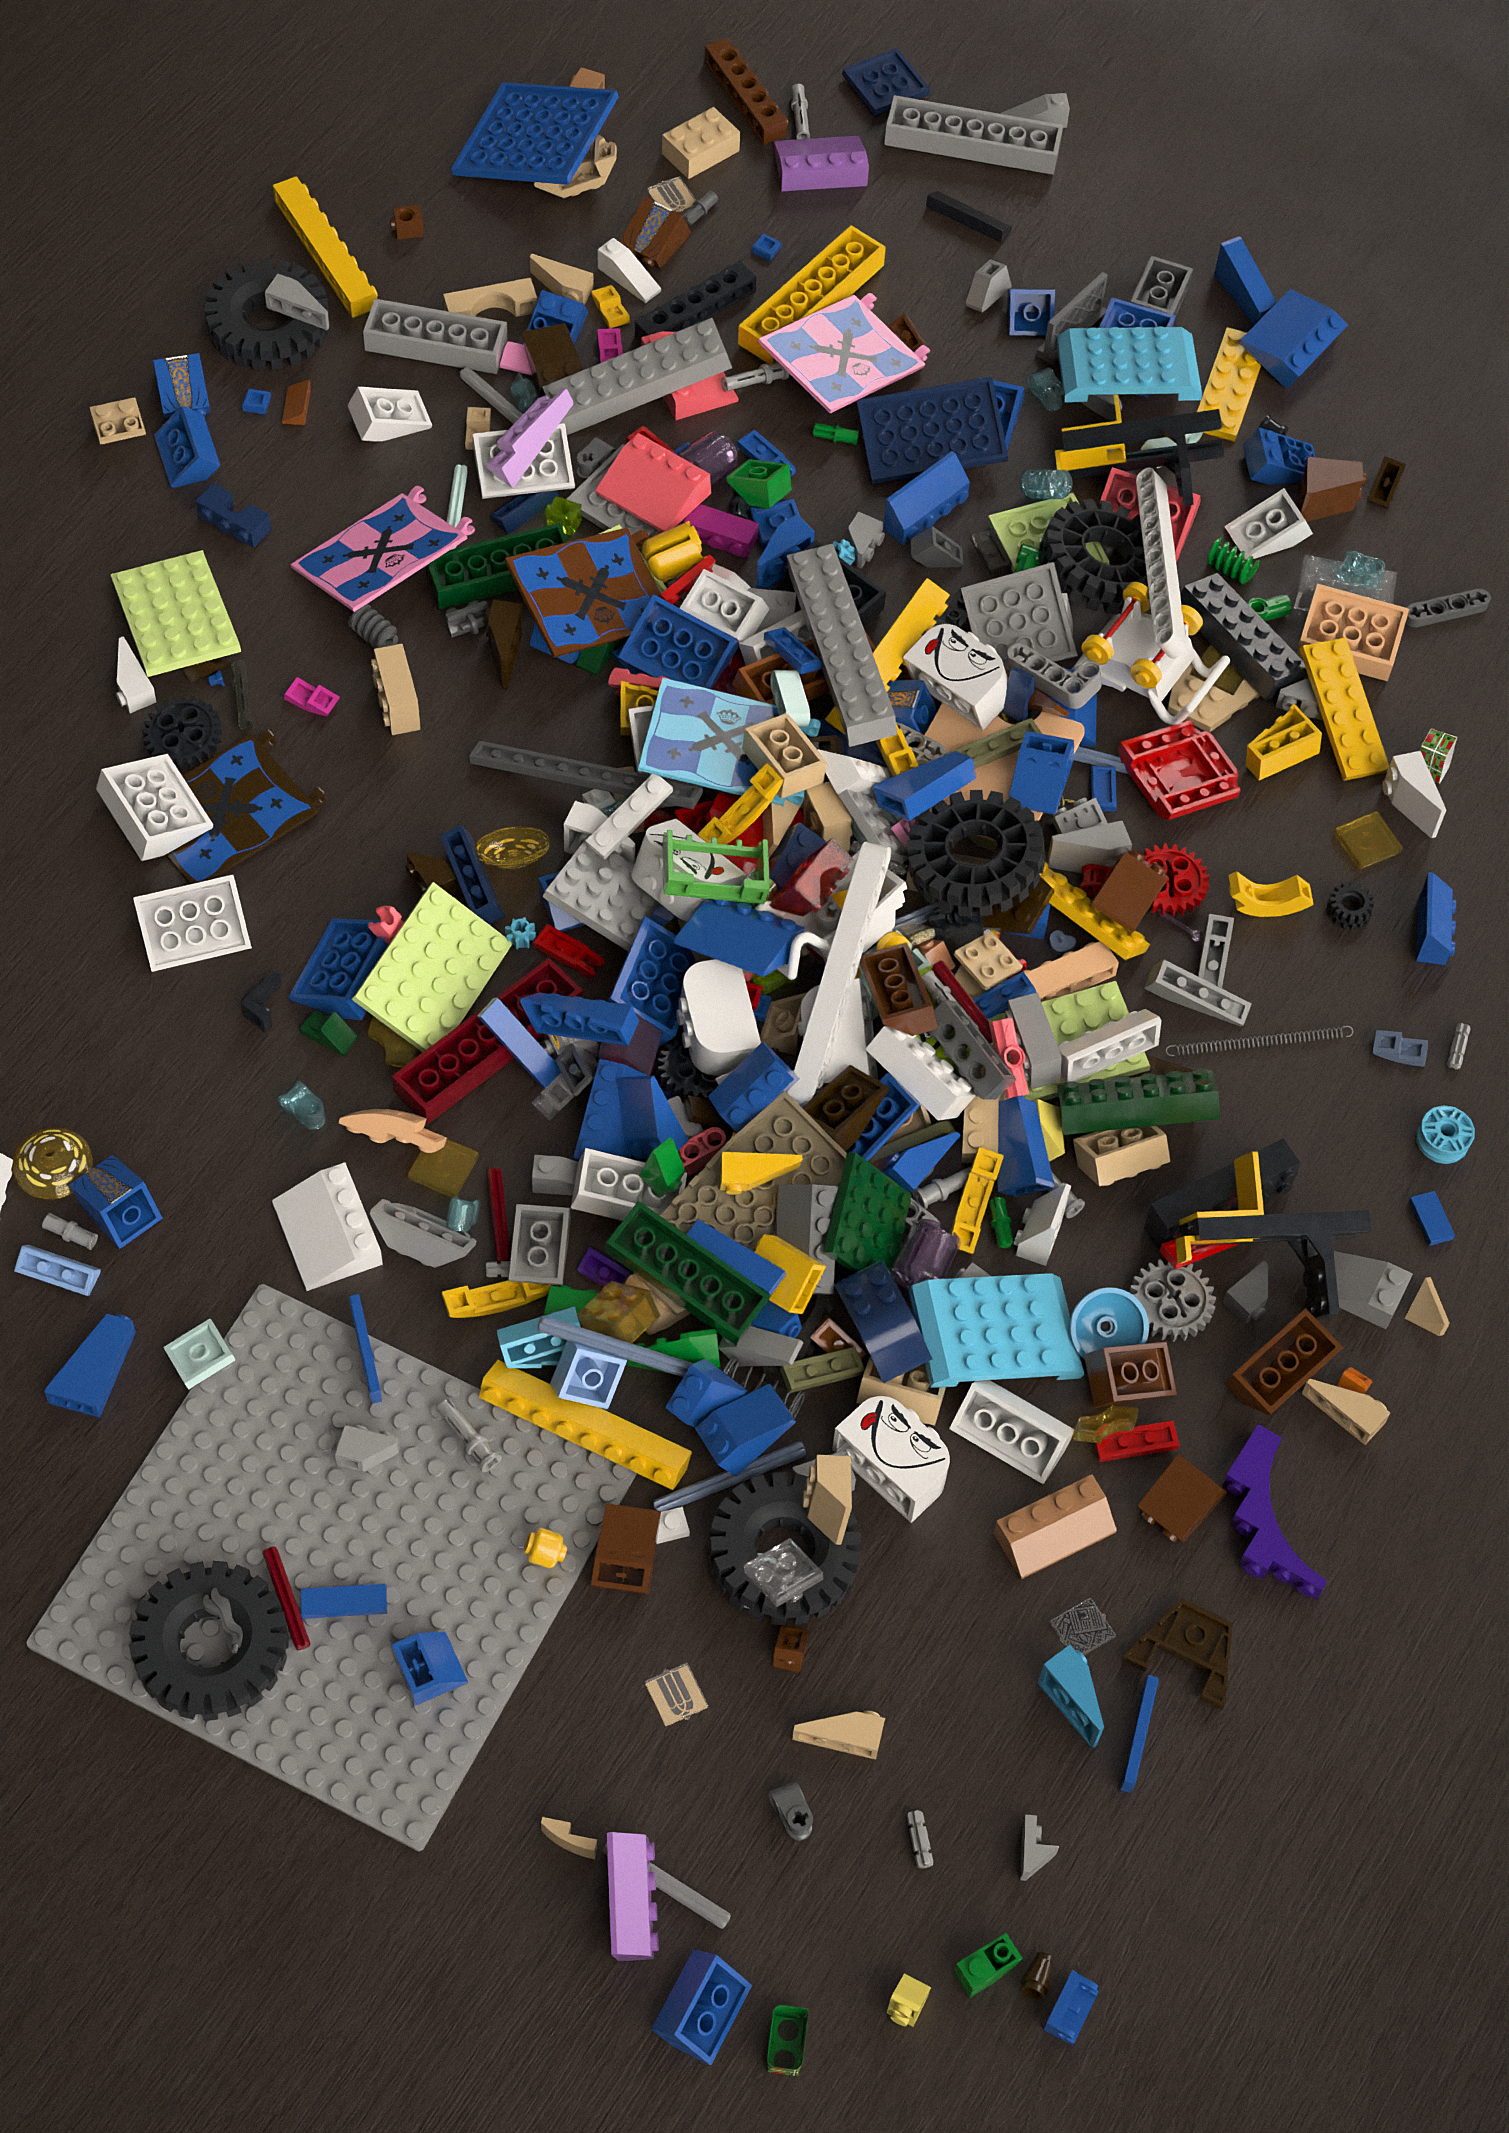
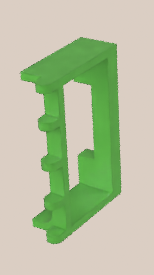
M667 830L663 834L664 895L765 904L770 890L768 840L763 839L762 842H758L757 847L742 846V840H736L735 846L717 844L716 837H711L710 843L692 841V835H686L685 840L673 839V830ZM673 850L758 858V880L744 879L742 886L694 882V874L673 872Z

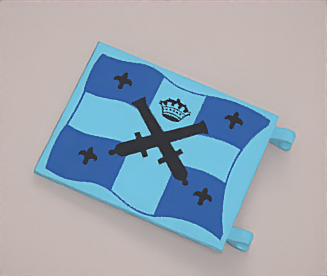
M662 678L638 770L742 796L753 785L750 780L759 771L742 749L745 728L779 716L776 705ZM810 719L807 727L799 728L807 735L816 737L821 723L817 719ZM805 790L785 798L796 805H800L803 801ZM776 794L771 803L784 806L785 798L781 799Z

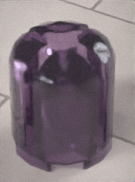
M716 431L706 433L677 453L681 458L709 473L711 487L732 473L738 465V455L735 446L729 438Z
M919 1219L917 1224L912 1223L892 1266V1276L898 1285L909 1292L912 1285L925 1280L945 1279L961 1245L960 1238L955 1232L951 1236L948 1232L939 1228L941 1223L930 1219Z

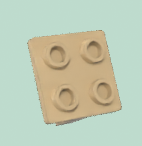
M991 931L959 948L954 953L957 960L984 990H990L1005 982L1008 977L1019 972L1022 968L1019 961Z

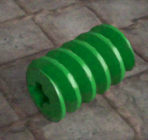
M1219 537L1208 554V565H1215L1216 570H1223L1225 575L1231 574L1233 580L1239 578V583L1244 585L1256 573L1260 560L1252 564V555L1245 560V551L1237 555L1238 547L1234 546L1231 550H1228L1230 543L1226 542L1221 546L1222 538Z

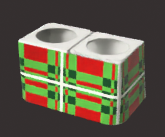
M1430 729L1420 751L1433 781L1440 784L1450 766L1457 737Z

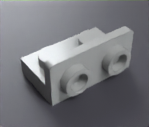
M1086 797L1072 803L1074 808L1068 811L1065 807L1057 810L1056 815L1047 820L1048 825L1054 824L1058 835L1108 824L1097 799L1094 798L1087 801Z

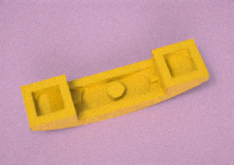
M766 763L751 778L750 782L753 785L720 819L714 817L698 833V836L706 843H710L711 837H716L717 844L727 845L744 832L763 813L777 794L784 780L770 764Z
M981 1147L978 1148L958 1204L947 1246L970 1254L974 1253L981 1230L982 1219L1004 1155Z
M508 1280L469 1290L467 1285L442 1291V1297L449 1317H477L510 1310L548 1295L551 1285L509 1282Z

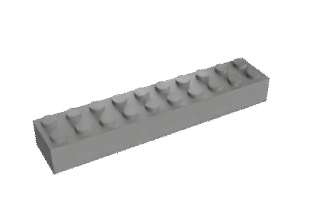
M829 544L787 555L789 575L817 656L822 661V670L849 747L897 735L895 714L834 545Z

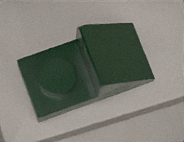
M621 640L582 650L576 667L597 677L612 657V651L618 649L621 645Z
M314 1010L300 1028L302 1035L343 1057L358 1038V1035L335 1012L330 1017H327Z

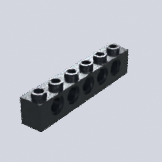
M741 261L729 265L724 270L711 275L705 281L692 286L689 290L675 296L665 304L657 306L646 315L640 316L635 320V337L641 342V337L662 331L678 332L710 319L755 293L757 276Z

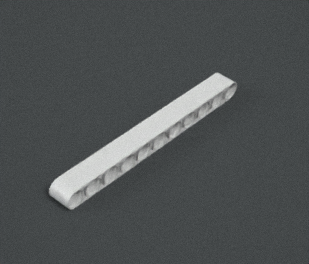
M1146 468L1138 474L1136 485L1154 640L1169 658L1175 659L1184 653L1186 638L1183 614L1181 612V598L1167 486L1152 468Z
M864 842L860 849L794 1073L800 1079L788 1090V1094L801 1107H804L822 1090L891 857L890 847Z

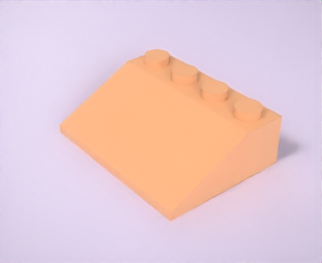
M1317 583L1296 654L1302 657L1300 648L1303 645L1346 638L1357 672L1388 681L1409 609Z

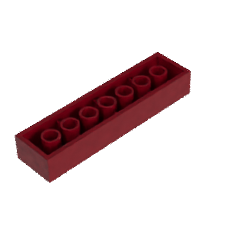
M550 958L546 959L496 997L536 1041L542 1038L544 1034L536 1033L520 1003L523 997L537 993H556L560 996H578L583 998V990ZM487 1005L392 1075L394 1092L418 1116L426 1118L425 1123L427 1125L515 1058L477 1017Z

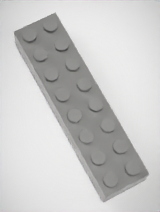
M894 95L886 125L884 145L1054 175L1063 125Z
M710 318L543 387L545 395L551 399L561 389L567 388L573 400V405L559 424L565 423L566 434L569 435L731 369L732 366L713 318Z

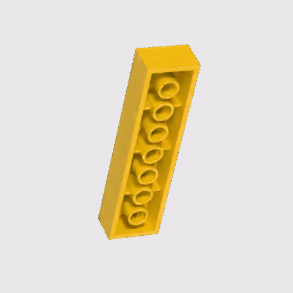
M852 225L849 226L739 325L738 344L769 365L777 363V360L758 343L759 338L850 297L884 266L886 247Z

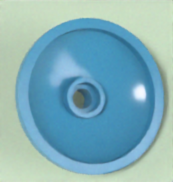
M1105 1287L1091 1291L1077 1303L1071 1314L1069 1332L1074 1348L1085 1359L1084 1354L1102 1348L1146 1344L1149 1322L1143 1305L1135 1296L1119 1288ZM1107 1321L1108 1328L1102 1331L1101 1323Z

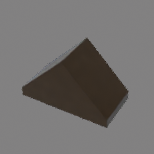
M1384 456L1367 500L1389 508L1400 486L1407 464Z

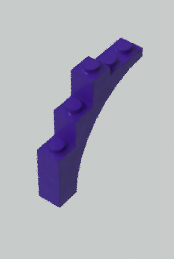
M1258 1424L1223 1482V1486L1231 1494L1245 1498L1237 1510L1231 1525L1241 1535L1253 1538L1239 1565L1249 1575L1258 1576L1261 1579H1264L1269 1571L1273 1573L1277 1580L1284 1583L1288 1582L1295 1586L1302 1595L1313 1597L1317 1600L1327 1580L1311 1570L1293 1552L1283 1537L1273 1514L1269 1495L1270 1470L1273 1457L1282 1438Z

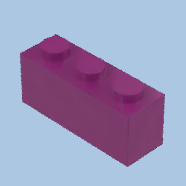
M699 504L688 514L683 522L690 521V527L694 526L702 544L747 559L758 539L759 523Z

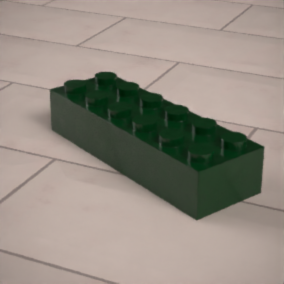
M561 523L451 549L425 566L426 575L439 610L519 590L504 561L505 558L567 543L568 540Z
M1204 1068L1184 1073L1180 1071H1171L1164 1075L1149 1073L1135 1078L1120 1076L1115 1078V1080L1092 1079L1085 1083L1069 1081L1063 1085H1057L1063 1135L1220 1119L1219 1095L1212 1070Z
M639 1200L606 1242L605 1252L706 1325L716 1329V1332L736 1346L766 1307L771 1297L770 1294Z

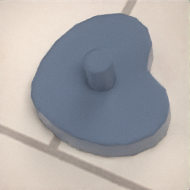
M1056 930L1050 935L1049 944L1055 954L1062 955L1074 949L1076 940L1074 937L1067 936L1062 931Z

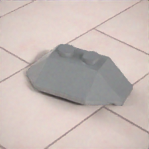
M382 1199L370 1211V1216L388 1247L402 1255L419 1260L427 1266L436 1268L465 1257L477 1242L461 1227L412 1206L391 1203L388 1200Z

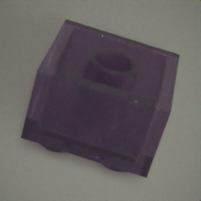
M636 1014L639 1023L629 1045L602 1042L599 1050V1060L603 1059L624 1064L650 1076L662 1038V1032Z

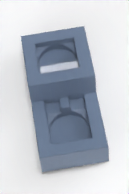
M1376 1030L1373 1054L1391 1061L1425 1067L1428 1040L1402 1038V1032Z

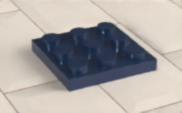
M898 48L843 68V77L874 116L891 109L894 95L920 99L930 93L929 86Z

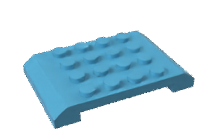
M1182 327L1069 328L1057 336L1064 402H1087L1088 395L1177 393L1178 401L1201 400L1202 390L1193 337L1190 332Z
M1052 1273L933 1279L914 1284L909 1289L915 1321L932 1357V1360L925 1363L930 1388L954 1387L959 1382L1045 1376H1055L1056 1380L1081 1379L1084 1375L1080 1355L1074 1348L1070 1338V1314L1061 1278Z

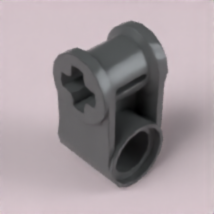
M594 438L577 455V462L579 464L577 469L578 477L585 481L617 449L599 438Z
M796 1780L769 1791L768 1796L772 1807L780 1817L790 1838L798 1841L808 1838L812 1832L813 1815ZM798 1820L800 1823H805V1825L801 1826L799 1823H795V1821Z

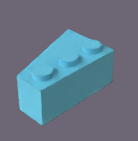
M575 1307L545 1315L546 1317L581 1327ZM541 1317L497 1330L507 1368H542V1365H558L567 1340L540 1332L538 1330V1323Z

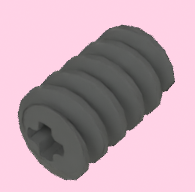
M368 603L350 616L348 626L357 632L360 637H363L367 643H370L373 648L397 645V628L390 626V622L384 620V617L378 614L375 609H371Z

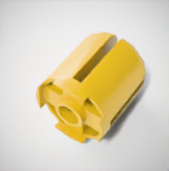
M690 521L652 536L642 544V555L647 561L651 574L663 583L685 575L707 557H702L700 553L702 552L700 545L702 543L694 526L690 527Z

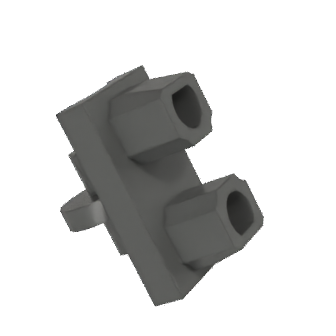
M475 600L469 602L465 608L460 610L455 608L447 610L445 616L450 636L455 637L469 631L474 635L479 632L478 628L486 626L488 624L485 623V614L488 608L486 601L479 603Z

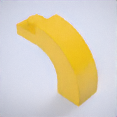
M1237 871L1228 875L1230 895L1235 899L1237 910L1242 913L1258 917L1283 916L1313 906L1310 884L1298 875L1269 885L1253 883Z

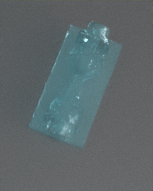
M518 373L511 386V393L516 400L519 411L524 414L538 398H536L537 393L532 381L527 378L523 379L521 373Z

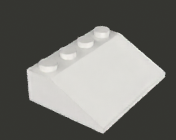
M565 423L557 426L515 487L508 486L486 466L490 460L502 451L496 442L508 430L473 434V450L483 499L575 488Z
M168 754L101 769L96 790L141 861L164 856L213 828V823Z
M233 875L133 898L152 972L251 949Z
M346 1163L321 1170L272 1200L306 1291L383 1265L380 1247Z

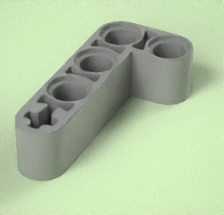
M1013 644L1007 651L1010 670L1015 666L1034 675V687L1068 708H1081L1101 688L1100 667L1093 661L1084 662L1071 673L1025 644Z

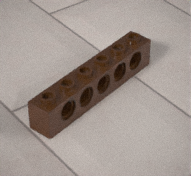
M728 38L705 45V63L762 144L765 145L785 138L788 127L787 117L784 114L782 115L777 103L774 100L772 101L767 89L764 86L762 87L757 75L752 73L747 61L740 56L737 47Z

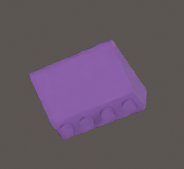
M859 136L773 142L781 191L867 186L869 164L866 150Z

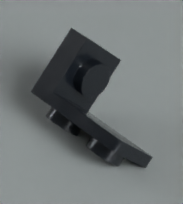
M276 970L270 975H266L260 981L259 986L252 992H248L240 1003L243 1017L265 1033L272 1027L271 1012L263 1003L281 986L280 973Z

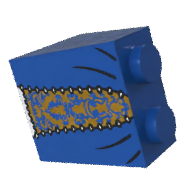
M199 353L153 360L164 420H169L181 406L199 412L204 416L210 413Z
M889 680L887 685L890 688L887 694L896 722L902 723L925 735L938 709L924 680H895L894 682ZM914 741L909 745L918 748L920 742Z
M113 1155L69 1185L78 1203L119 1249L163 1219L144 1181Z

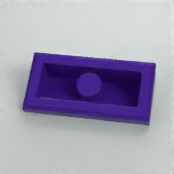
M589 1247L577 1268V1271L617 1296L628 1277L635 1274L632 1270L595 1247Z

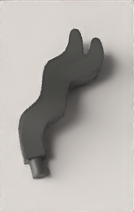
M213 1588L211 1591L212 1599H209L208 1595H205L203 1598L204 1608L207 1612L221 1619L224 1633L232 1637L231 1652L237 1653L238 1647L240 1648L242 1643V1628L232 1618L228 1599L219 1595L217 1588Z

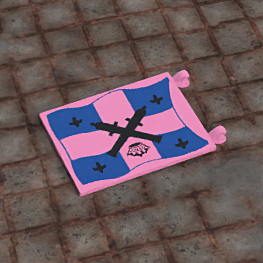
M872 293L867 294L861 300L855 295L850 296L758 340V343L829 413L924 368V362L927 360L926 354L930 352L927 346L922 345L913 353L870 311L874 307L872 302L877 299Z
M415 486L408 496L403 493L290 565L292 569L355 612L466 540V535L472 534L475 529L471 525L468 526L469 523H472V519L468 517H463L457 526L453 527L421 506L420 504L424 503L427 498L425 495L420 494L424 489L420 486Z

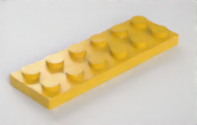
M1227 327L1197 412L1219 409L1222 429L1203 433L1235 442L1261 364L1239 343L1247 333Z
M1341 638L1303 645L1300 648V652L1343 781L1386 773L1389 764L1347 639Z
M1045 862L1043 874L1039 875L1055 891L1049 901L1050 904L1124 960L1147 951L1150 944L1144 940L1145 937L1137 931L1131 933L1092 907V900L1086 896L1085 891L1078 887H1073L1067 882L1068 880L1065 876L1053 872Z

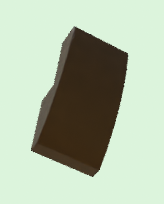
M694 1096L686 1098L684 1104L689 1122L706 1124L707 1129L718 1127L725 1134H732V1127L720 1116L711 1101Z

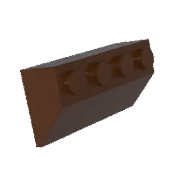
M907 942L861 956L859 963L883 1025L911 1036L938 1029L933 1005Z
M1305 1308L1234 1372L1224 1385L1244 1405L1271 1415L1342 1350L1343 1346Z

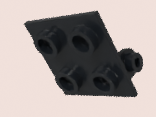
M958 906L954 907L951 914L938 909L933 910V915L929 916L930 924L935 925L936 940L944 941L951 957L954 956L956 950L984 935L982 916L980 917L979 907H973L971 917L959 916Z

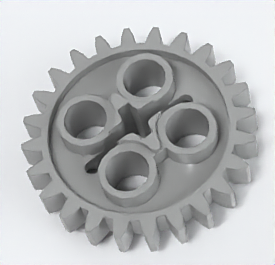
M1159 1259L1157 1267L1149 1263L1147 1271L1141 1268L1139 1277H1134V1285H1131L1129 1293L1135 1296L1143 1305L1147 1313L1149 1327L1152 1328L1151 1336L1160 1332L1162 1340L1166 1338L1167 1334L1171 1335L1173 1342H1175L1177 1335L1186 1340L1188 1332L1195 1337L1198 1329L1204 1331L1206 1323H1210L1212 1318L1210 1314L1214 1313L1215 1306L1213 1304L1216 1297L1211 1295L1214 1287L1207 1286L1209 1278H1200L1201 1269L1194 1273L1192 1271L1193 1264L1188 1265L1187 1268L1180 1267L1174 1269L1169 1262L1167 1265H1164L1162 1260ZM1171 1281H1177L1181 1286H1175ZM1148 1293H1156L1159 1297H1152ZM1185 1302H1192L1196 1307H1190ZM1163 1314H1170L1174 1318L1168 1319Z

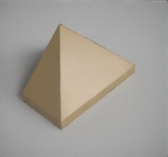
M1427 1277L1405 1319L1441 1336L1444 1335L1450 1323L1432 1279Z

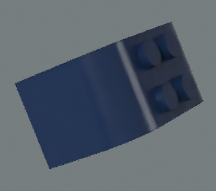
M883 1260L834 1283L847 1315L883 1383L932 1360L917 1323Z

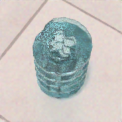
M1028 469L1021 478L1022 491L1025 496L1031 499H1064L1070 494L1073 485L1072 477L1066 470Z

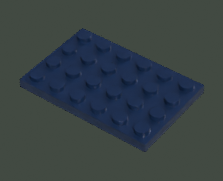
M992 377L857 400L872 484L917 477L951 451L956 453L963 469L1008 461Z

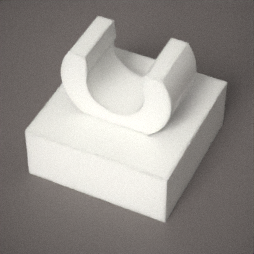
M593 789L582 794L584 803L598 808L603 814L616 808L615 800L607 791Z

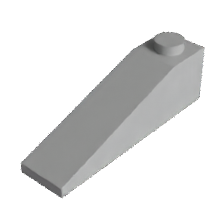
M1166 960L1152 967L1144 989L1166 1000L1240 1027L1244 1025L1251 1007V1003Z

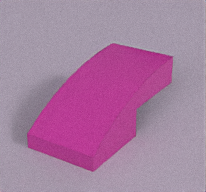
M620 328L598 329L600 363L622 355Z
M298 677L284 695L286 701L322 716H328L340 698L321 685L315 688Z

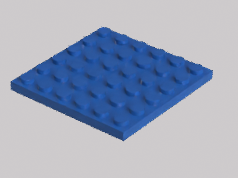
M502 82L451 167L453 175L569 185L619 98L617 90Z

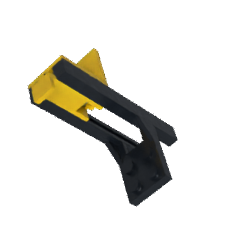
M1113 394L1116 421L1062 429L1064 449L1055 450L1059 481L1063 480L1062 471H1067L1068 480L1110 474L1112 467L1126 472L1165 466L1176 476L1178 497H1183L1184 506L1194 505L1189 462L1224 458L1222 439L1187 444L1185 437L1186 434L1222 429L1219 409L1122 423L1118 394ZM1168 437L1177 444L1176 446L1125 453L1124 443Z
M1250 1152L1235 1159L1234 1166L1239 1210L1197 1212L1180 1219L1181 1238L1176 1239L1178 1263H1185L1192 1259L1191 1246L1288 1242L1305 1267L1303 1283L1307 1287L1306 1309L1315 1319L1339 1314L1332 1239H1352L1356 1237V1234L1371 1232L1370 1210L1264 1215L1258 1152Z

